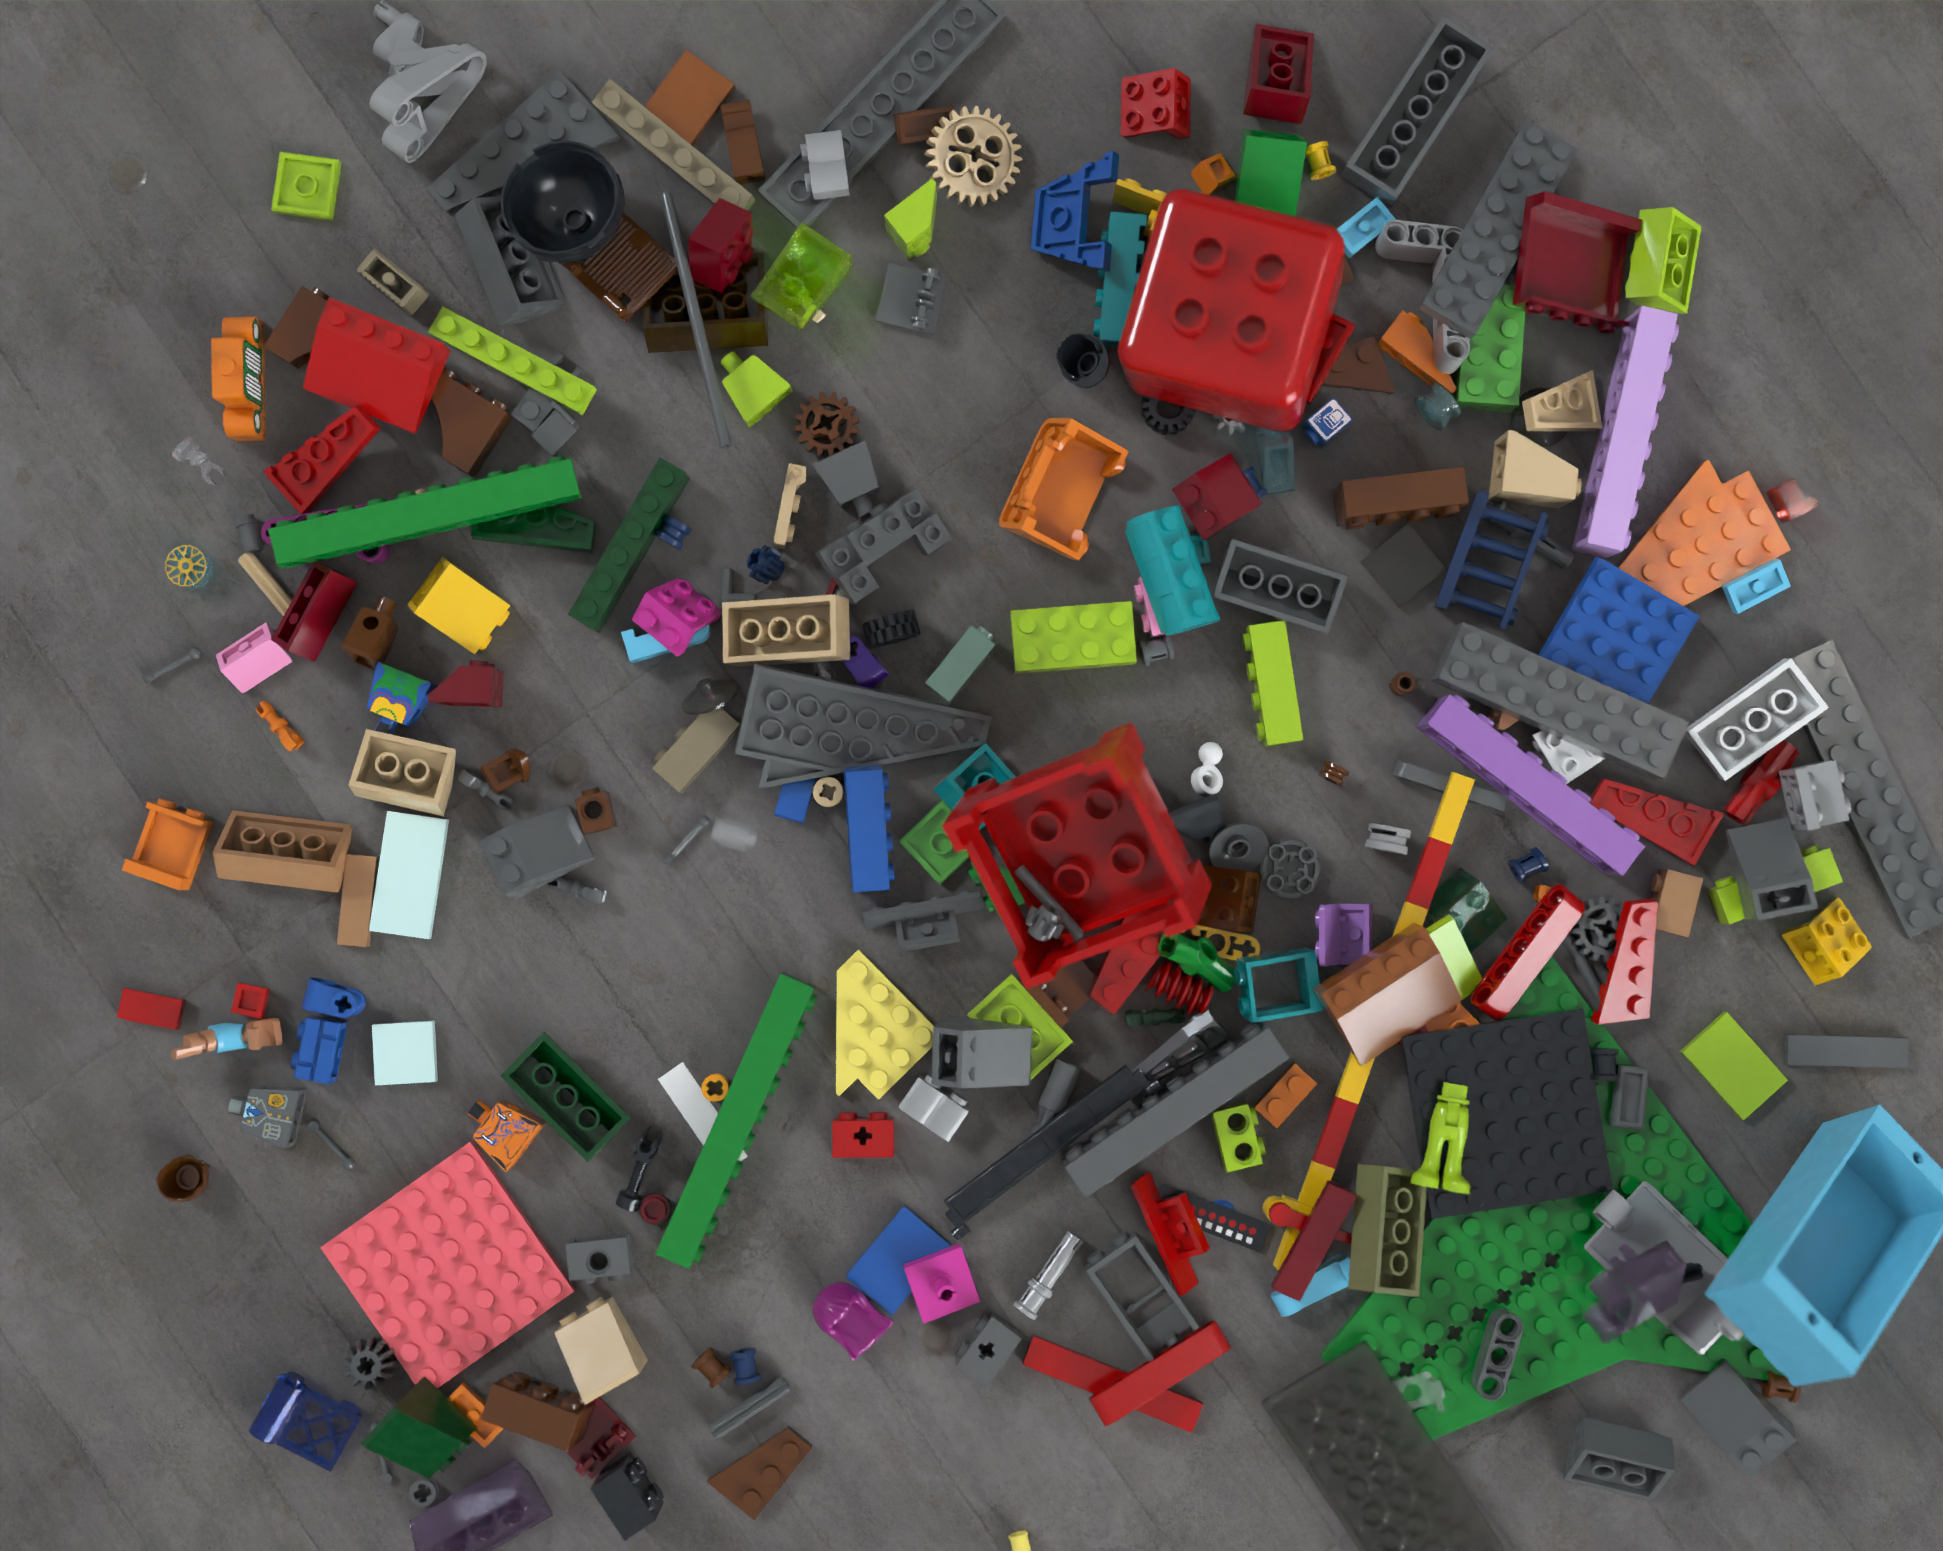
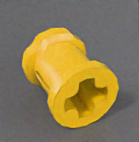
M1328 141L1318 142L1306 147L1305 156H1307L1311 168L1309 175L1311 180L1329 177L1337 171L1336 167L1331 164L1327 150L1329 148Z

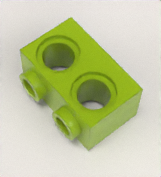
M1242 1101L1221 1106L1212 1111V1122L1224 1169L1227 1172L1263 1164L1261 1155H1265L1266 1151L1262 1137H1256L1254 1126L1258 1125V1118L1255 1108H1249L1248 1103ZM1234 1113H1240L1243 1116V1122L1238 1128H1230L1228 1126V1118ZM1241 1143L1250 1145V1153L1244 1158H1238L1235 1155V1149Z

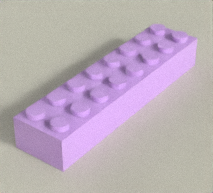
M1641 306L1624 320L1629 322V326L1622 329L1602 415V429H1599L1571 551L1607 559L1622 552L1630 543L1632 532L1628 528L1630 520L1634 519L1638 510V501H1635L1637 489L1640 490L1645 479V472L1642 471L1644 460L1649 458L1652 449V442H1649L1651 431H1654L1659 418V413L1655 411L1657 403L1662 400L1666 384L1662 383L1664 372L1669 370L1672 362V354H1669L1671 342H1675L1679 332V325L1676 324L1678 314Z

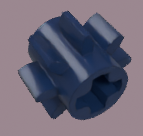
M763 545L762 549H754L747 560V567L752 570L749 576L766 585L770 580H778L785 568L784 562L780 560L782 552Z

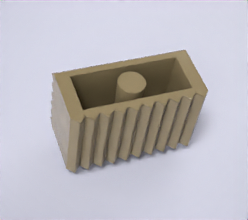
M376 248L371 251L357 268L360 276L401 308L408 316L413 315L429 296V293L419 283Z

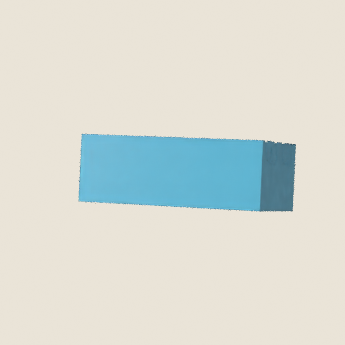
M1880 1104L1822 1123L1705 1292V1295L1712 1299L1725 1316L1745 1333L1744 1335L1753 1345L1758 1346L1763 1351L1764 1356L1778 1371L1783 1372L1788 1377L1789 1382L1793 1386L1854 1376L1943 1235V1169Z

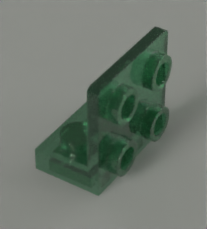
M1461 867L1435 891L1426 915V919L1433 924L1450 915L1454 919L1470 954L1507 921V916L1484 885Z

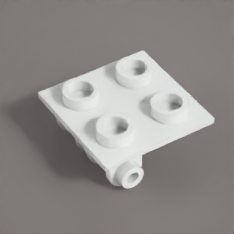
M1542 730L1532 735L1534 738L1532 742L1534 748L1538 752L1542 751L1552 769L1566 778L1567 782L1565 784L1605 759Z

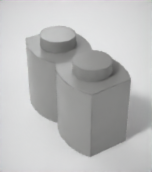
M841 130L805 134L806 144H800L803 163L809 162L810 173L804 174L806 191L813 193L814 200L850 196Z
M927 1074L925 1078L919 1075L898 1108L949 1142L970 1110L965 1106L968 1101L956 1092H952L949 1095L940 1089L941 1086L932 1085L931 1075Z

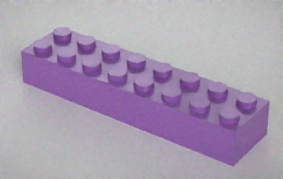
M1447 695L1438 698L1417 724V729L1499 793L1508 797V800L1603 874L1623 876L1645 848L1638 841L1640 836L1628 827L1622 829L1614 823L1616 818L1610 812L1603 808L1596 809L1590 804L1591 798L1579 789L1573 791L1565 784L1567 782L1566 778L1554 770L1549 772L1542 767L1543 761L1532 752L1524 753L1517 747L1519 743L1511 735L1505 732L1501 735L1492 728L1494 723L1485 715L1479 713L1477 716L1469 710L1470 704L1462 697Z

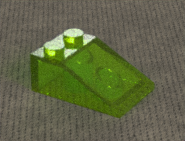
M801 222L751 295V299L802 331L837 291L852 269V255Z

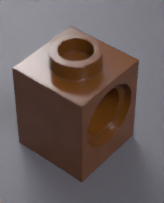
M599 787L581 791L582 797L575 798L583 834H592L617 827L609 792H600ZM598 801L602 805V814L594 819L589 815L588 808L591 803Z

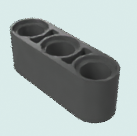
M1498 1308L1491 1313L1471 1376L1472 1387L1487 1401H1496L1503 1396L1523 1333L1522 1321L1507 1308ZM1511 1318L1512 1325L1510 1329L1500 1331L1501 1321ZM1496 1348H1503L1502 1357L1496 1361L1491 1360L1492 1351ZM1489 1377L1494 1378L1492 1388L1482 1390L1483 1381Z

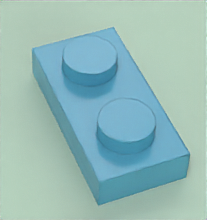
M1378 197L1337 228L1344 239V253L1348 258L1352 257L1377 237L1387 222L1396 220Z
M1776 558L1722 585L1730 608L1736 614L1791 587L1781 560Z

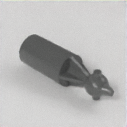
M1060 1058L1056 1059L1038 1103L1039 1125L1032 1129L1031 1135L1066 1109L1082 1070L1081 1067Z

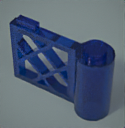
M295 1372L281 1374L249 1428V1432L262 1442L277 1444L331 1472L363 1416L357 1413L360 1408L346 1400L339 1404L308 1388L304 1383L305 1379ZM308 1399L321 1404L324 1415L307 1419L304 1406ZM299 1415H301L302 1421L295 1423ZM342 1415L352 1420L347 1430L334 1432L331 1418ZM325 1420L330 1435L313 1439L309 1425ZM304 1426L308 1442L296 1444L286 1439L291 1430ZM343 1437L338 1445L337 1438ZM332 1441L335 1452L330 1461L318 1455L315 1445Z

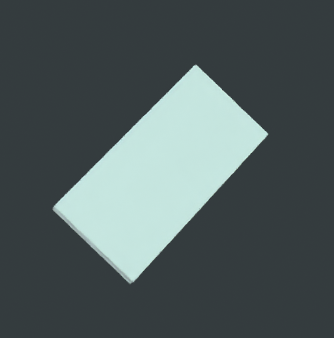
M387 811L369 931L431 939L449 819Z

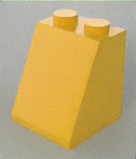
M443 556L407 604L416 615L473 654H476L478 650L483 651L492 639L490 633L496 625L500 627L506 621L510 614L508 608L511 606Z

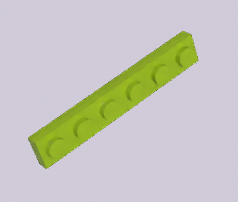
M443 306L428 331L431 336L582 416L597 391L593 385Z

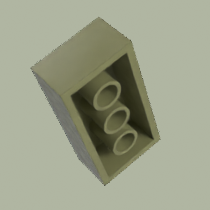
M1358 1164L1356 1180L1357 1198L1354 1206L1348 1289L1419 1297L1427 1187L1411 1183V1177L1415 1170Z

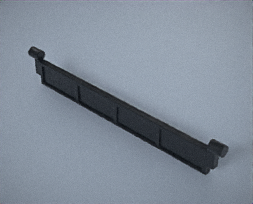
M1125 1064L944 1200L945 1204L949 1207V1210L945 1212L946 1217L955 1226L951 1230L953 1237L957 1241L970 1232L965 1222L1143 1089L1150 1096H1153L1163 1088L1161 1082L1157 1078L1150 1082L1139 1068L1132 1072Z

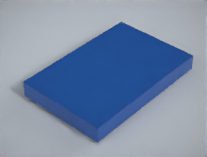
M904 1204L847 1272L846 1277L892 1316L912 1292L903 1264L948 1248L951 1244Z

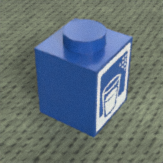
M1333 397L1302 425L1305 429L1303 433L1313 445L1318 444L1322 448L1344 430L1353 419Z

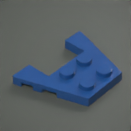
M1109 151L1103 154V159L1095 163L1090 161L1073 175L1069 176L1066 174L1036 190L1031 239L1032 250L1101 271H1110L1112 244L1106 241L1086 243L1091 185L1117 182L1119 154Z

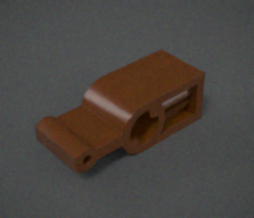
M750 99L720 105L735 181L742 185L766 180Z

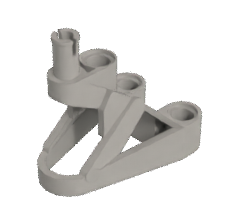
M382 0L380 5L377 4L373 13L375 18L380 19L389 27L376 39L373 53L390 67L388 78L371 96L370 108L391 123L383 133V146L405 162L412 163L429 148L481 80L487 65V57L483 51L470 43L460 46L452 44L426 49L422 48L421 44L424 34L422 21L410 13L402 14L387 1ZM471 59L470 65L466 71L461 70L452 72L453 70H455L456 68H458L459 66H461L462 64ZM440 95L423 112L420 105L411 99L420 96Z

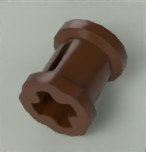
M709 1347L694 1361L691 1367L698 1369L710 1382L709 1386L713 1388L723 1380L732 1368L729 1365L725 1366L713 1354L714 1349Z
M1767 1370L1768 1381L1761 1380V1394L1768 1399L1775 1396L1787 1398L1788 1401L1796 1403L1801 1394V1385L1793 1386L1787 1376L1775 1375L1772 1371Z

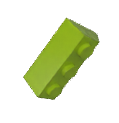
M1674 207L1640 210L1639 219L1642 220L1641 231L1635 233L1634 249L1630 255L1629 279L1625 285V298L1640 307L1646 306L1663 311L1687 314L1701 225Z

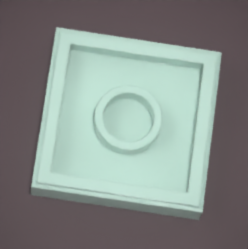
M435 1020L372 1025L375 1085L438 1081Z

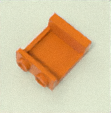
M159 798L158 802L147 801L145 808L150 809L134 856L132 859H125L122 871L176 890H189L213 821L204 819L205 813L195 809L187 808L186 812L175 809L177 803Z

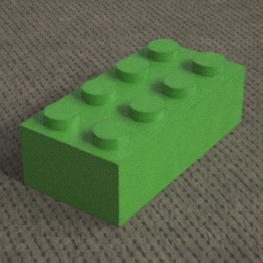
M1503 284L1476 335L1472 340L1470 339L1468 356L1459 368L1453 372V382L1457 389L1451 396L1453 399L1451 402L1459 405L1460 409L1510 413L1519 406L1525 308L1513 305L1515 285Z

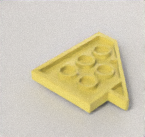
M859 949L837 970L836 1094L840 1096L858 1078L879 1100L933 1047L934 1025Z

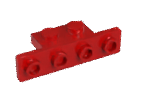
M1148 1172L1134 1180L1130 1186L1134 1198L1144 1215L1146 1225L1150 1229L1158 1247V1252L1167 1267L1171 1281L1175 1285L1178 1294L1184 1295L1198 1284V1279L1188 1258L1204 1254L1210 1247L1186 1193L1162 1199L1151 1174Z

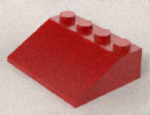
M329 297L317 325L303 389L349 408L354 406L362 407L371 417L417 434L451 351L442 342Z

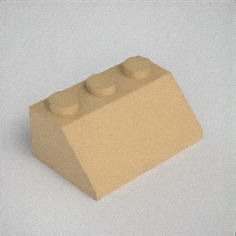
M366 729L348 786L357 797L444 816L452 790L456 749Z

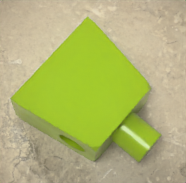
M732 351L720 362L729 372V375L722 380V384L749 428L793 392L787 381L755 355H752L743 362Z

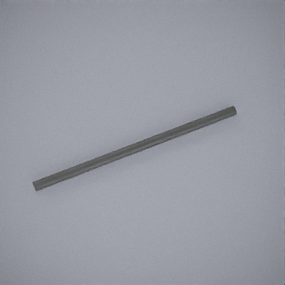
M664 192L660 197L720 448L726 449L732 446L675 203L672 193Z

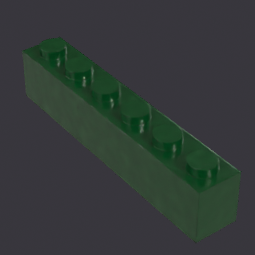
M662 458L658 459L569 611V616L598 633L601 632L655 540L654 534L656 530L662 528L664 516L670 514L689 482L690 477L686 472Z

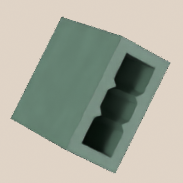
M971 625L926 681V688L945 703L951 705L994 652V636L981 626L975 629Z

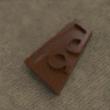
M788 1426L760 1444L755 1450L742 1458L740 1457L721 1472L708 1478L707 1482L755 1520L811 1450L812 1444Z

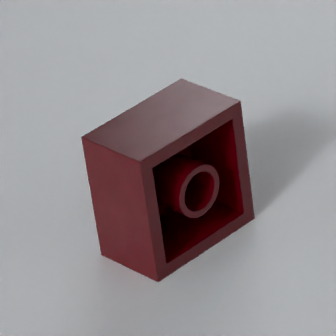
M722 198L717 200L688 238L689 266L693 280L720 293L723 292L728 284H732L735 281L739 269L744 263L747 264L750 261L754 252L752 247L754 228L751 223L750 211Z

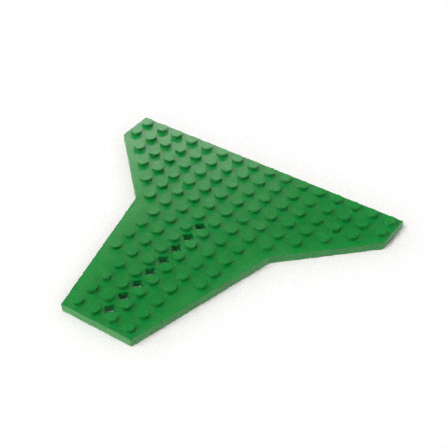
M1552 956L1509 1014L1501 1019L1505 1020L1582 1008L1590 1049H1619V1054L1616 1055V1064L1634 1066L1604 1025H1597L1591 1021L1593 1010ZM1591 1054V1060H1592V1066H1593V1072H1594V1055ZM1595 1080L1613 1190L1627 1200L1642 1182L1647 1181L1729 1259L1752 1224L1649 1085L1647 1087L1644 1126L1642 1130L1610 1125L1614 1080ZM1611 1191L1436 1219L1430 1218L1424 1225L1419 1297L1370 1292L1319 1354L1394 1456L1625 1359L1711 1372L1726 1359L1743 1377L1768 1381L1767 1370L1772 1371L1775 1375H1786L1778 1371L1764 1356L1763 1351L1758 1346L1753 1345L1745 1335L1739 1341L1735 1339L1731 1341L1722 1334L1703 1355H1699L1667 1329L1584 1249V1245L1603 1225L1592 1212ZM1548 1252L1552 1255H1558L1557 1264L1554 1267L1551 1265L1546 1267L1544 1265L1547 1261L1545 1255ZM1523 1271L1534 1273L1533 1282L1530 1285L1527 1283L1521 1285L1520 1281L1523 1278L1521 1273ZM1499 1289H1502L1504 1292L1509 1290V1300L1506 1303L1502 1301L1496 1302L1495 1299L1498 1298L1497 1291ZM1477 1307L1480 1310L1485 1308V1318L1482 1321L1478 1319L1472 1321L1471 1317L1474 1315L1473 1308ZM1498 1308H1507L1522 1321L1523 1333L1503 1396L1496 1401H1487L1472 1387L1471 1376L1491 1313ZM1511 1318L1501 1321L1500 1331L1510 1329L1512 1325ZM1453 1325L1455 1328L1461 1326L1462 1330L1459 1333L1460 1337L1458 1339L1447 1338V1335L1450 1333L1449 1326ZM1427 1343L1430 1346L1437 1345L1436 1355L1432 1358L1430 1356L1423 1357L1422 1355L1425 1352L1423 1346ZM1503 1348L1494 1349L1491 1353V1360H1499L1503 1355ZM1403 1361L1407 1365L1411 1362L1413 1364L1411 1368L1412 1373L1408 1376L1405 1374L1400 1376L1398 1374L1401 1370L1399 1364ZM1486 1378L1482 1383V1390L1492 1388L1494 1378ZM1377 1380H1380L1382 1383L1389 1382V1385L1386 1387L1388 1390L1386 1393H1374V1390L1377 1388L1375 1384Z

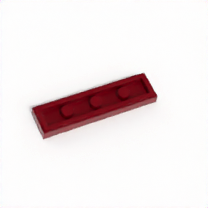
M1327 1181L1271 1284L1273 1290L1300 1302L1357 1198L1355 1192L1332 1181Z

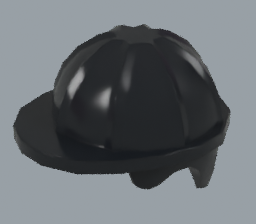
M1077 333L1067 336L1058 346L1056 359L1062 375L1070 383L1080 388L1088 389L1097 386L1108 374L1111 364L1106 346L1098 337L1091 334Z

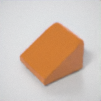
M1221 153L1201 161L1190 173L1202 193L1207 195L1215 193L1237 178Z

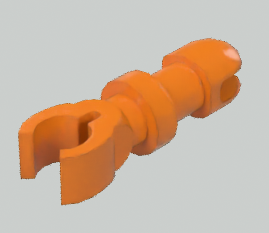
M261 701L260 706H256L257 714L270 724L269 729L273 734L277 733L279 735L280 742L288 751H291L293 748L298 750L304 743L303 738L287 726L288 722L286 719L280 718L275 713V708L269 702Z

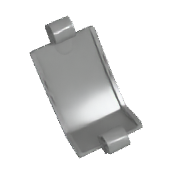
M1647 1181L1642 1182L1627 1200L1615 1190H1612L1592 1212L1603 1225L1584 1245V1249L1667 1329L1699 1355H1703L1722 1334L1731 1341L1733 1339L1739 1341L1745 1333L1725 1316L1712 1299L1705 1295V1292L1728 1261V1258ZM1660 1257L1665 1260L1669 1267L1691 1262L1702 1265L1703 1277L1700 1280L1670 1286L1648 1304L1635 1290Z

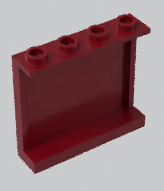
M1547 191L1526 197L1513 305L1525 308L1524 312L1529 314H1548L1551 320L1573 321V325L1577 327H1596L1597 332L1612 334L1616 332V329L1628 327V321L1618 319L1628 235L1641 231L1642 220Z

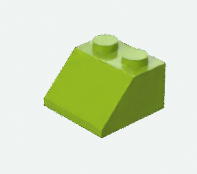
M933 178L884 215L887 234L908 260L914 255L916 257L923 255L930 248L929 243L932 242L937 204L936 182Z

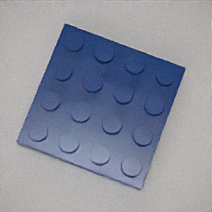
M1595 557L1541 649L1539 656L1649 704L1700 616L1606 560Z

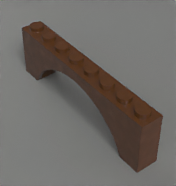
M301 286L263 347L297 369L307 364L310 359L318 322L330 296L316 287L310 291L306 287ZM444 367L431 398L441 422L443 434L442 458L469 476L475 477L512 420V417L505 412L508 408L506 405L493 397L490 401L480 396L482 391L469 382H466L463 386L455 381L457 375Z

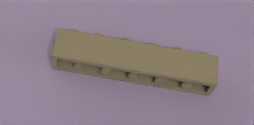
M611 79L607 81L591 102L600 113L713 205L719 198H722L749 211L756 202L751 193Z

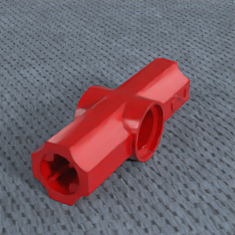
M1783 740L1764 753L1759 762L1754 763L1740 780L1742 785L1722 810L1726 816L1742 826H1747L1762 804L1770 800L1780 789L1779 771L1790 768L1800 754L1797 748Z

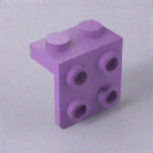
M1321 904L1319 906V910L1315 914V925L1319 929V941L1316 942L1315 955L1319 959L1320 966L1350 965L1373 950V904Z

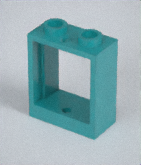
M1302 947L1237 958L1238 967H1235L1234 975L1238 986L1240 985L1241 997L1238 998V1007L1245 1019L1256 1023L1323 1011L1322 1004L1312 990L1320 984L1317 958L1314 950ZM1296 960L1301 1001L1256 1008L1251 967Z

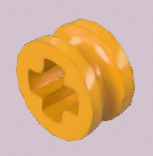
M718 1073L711 1074L702 1083V1094L709 1101H721L726 1097L730 1084L724 1075ZM710 1080L714 1083L718 1080L722 1082L723 1086L721 1089L723 1093L721 1095L717 1092L713 1095L710 1094L708 1091L711 1088L708 1085Z

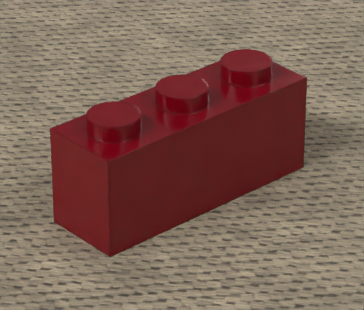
M318 561L312 562L271 640L284 649L315 662L334 625L337 623L343 608L351 597L357 582Z

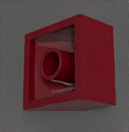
M1231 453L1196 472L1172 489L1203 540L1216 536L1263 504Z
M470 660V666L460 665L428 695V701L445 706L502 707L504 671L496 669L495 664L488 663V661Z

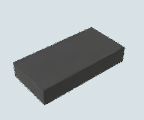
M1616 1064V1074L1619 1075L1620 1080H1614L1610 1125L1643 1130L1649 1068Z

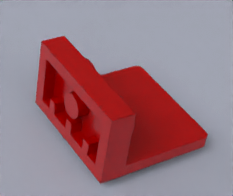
M1176 68L1122 78V137L1129 138L1167 131L1178 139L1190 138L1191 78Z

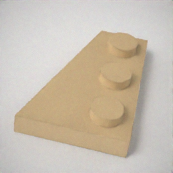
M1593 370L1522 401L1527 431H1596L1602 429Z

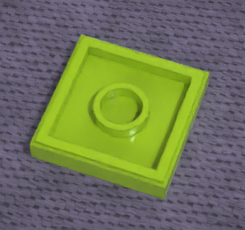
M280 152L271 211L277 214L333 221L342 162L339 159Z

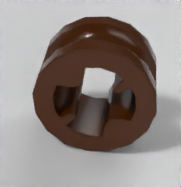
M1325 761L1323 764L1325 769L1320 771L1318 775L1334 784L1343 786V777L1348 776L1349 772L1336 764Z

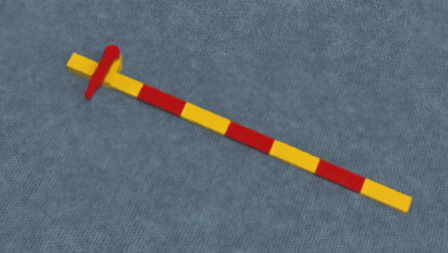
M1451 772L1393 936L1412 923L1423 926L1475 779ZM1352 1052L1350 1053L1298 1200L1282 1194L1281 1197L1270 1196L1263 1203L1262 1209L1265 1216L1279 1227L1286 1226L1273 1262L1277 1270L1280 1269L1325 1184L1328 1180L1331 1181L1375 1058L1360 1066ZM1339 1229L1334 1239L1352 1244V1233Z

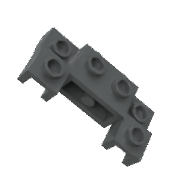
M918 488L910 490L889 505H886L885 502L877 505L869 511L871 517L863 522L860 518L851 522L845 527L847 531L845 534L815 553L844 596L849 599V604H855L879 588L866 566L910 537H912L922 555L930 554L952 539L938 514L932 513Z

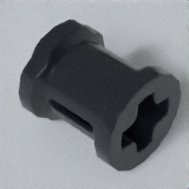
M1591 1048V1054L1594 1055V1074L1591 1075V1080H1620L1619 1075L1616 1074V1055L1619 1054V1049Z

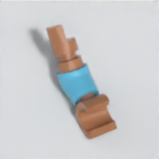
M268 1017L255 1019L247 1024L220 1023L210 1025L207 1030L201 1031L200 1035L197 1032L184 1035V1046L172 1049L170 1056L173 1060L201 1054L202 1050L204 1052L212 1051L216 1054L247 1047L251 1050H259L263 1046L282 1045L279 1018Z

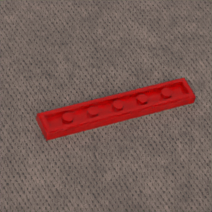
M1034 1334L1022 1361V1365L1094 1394L1128 1373ZM1168 1388L1135 1410L1192 1433L1203 1407V1402Z

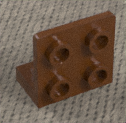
M1202 865L1212 887L1197 925L1253 933L1261 873Z
M1080 960L1059 968L1054 979L1026 990L1056 1024L1062 1028L1070 1020L1069 1017L1089 1000L1087 994L1095 974ZM1020 979L1019 983L1025 988L1022 980Z

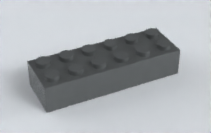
M1443 16L1345 166L1340 177L1374 199L1378 197L1385 206L1391 208L1494 50V47L1446 16Z

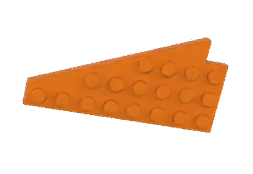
M1707 460L1699 465L1617 568L1678 604L1685 606L1791 549L1749 470L1722 484L1711 462Z

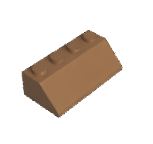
M232 810L213 850L217 877L338 893L344 878L346 854H349L352 825Z

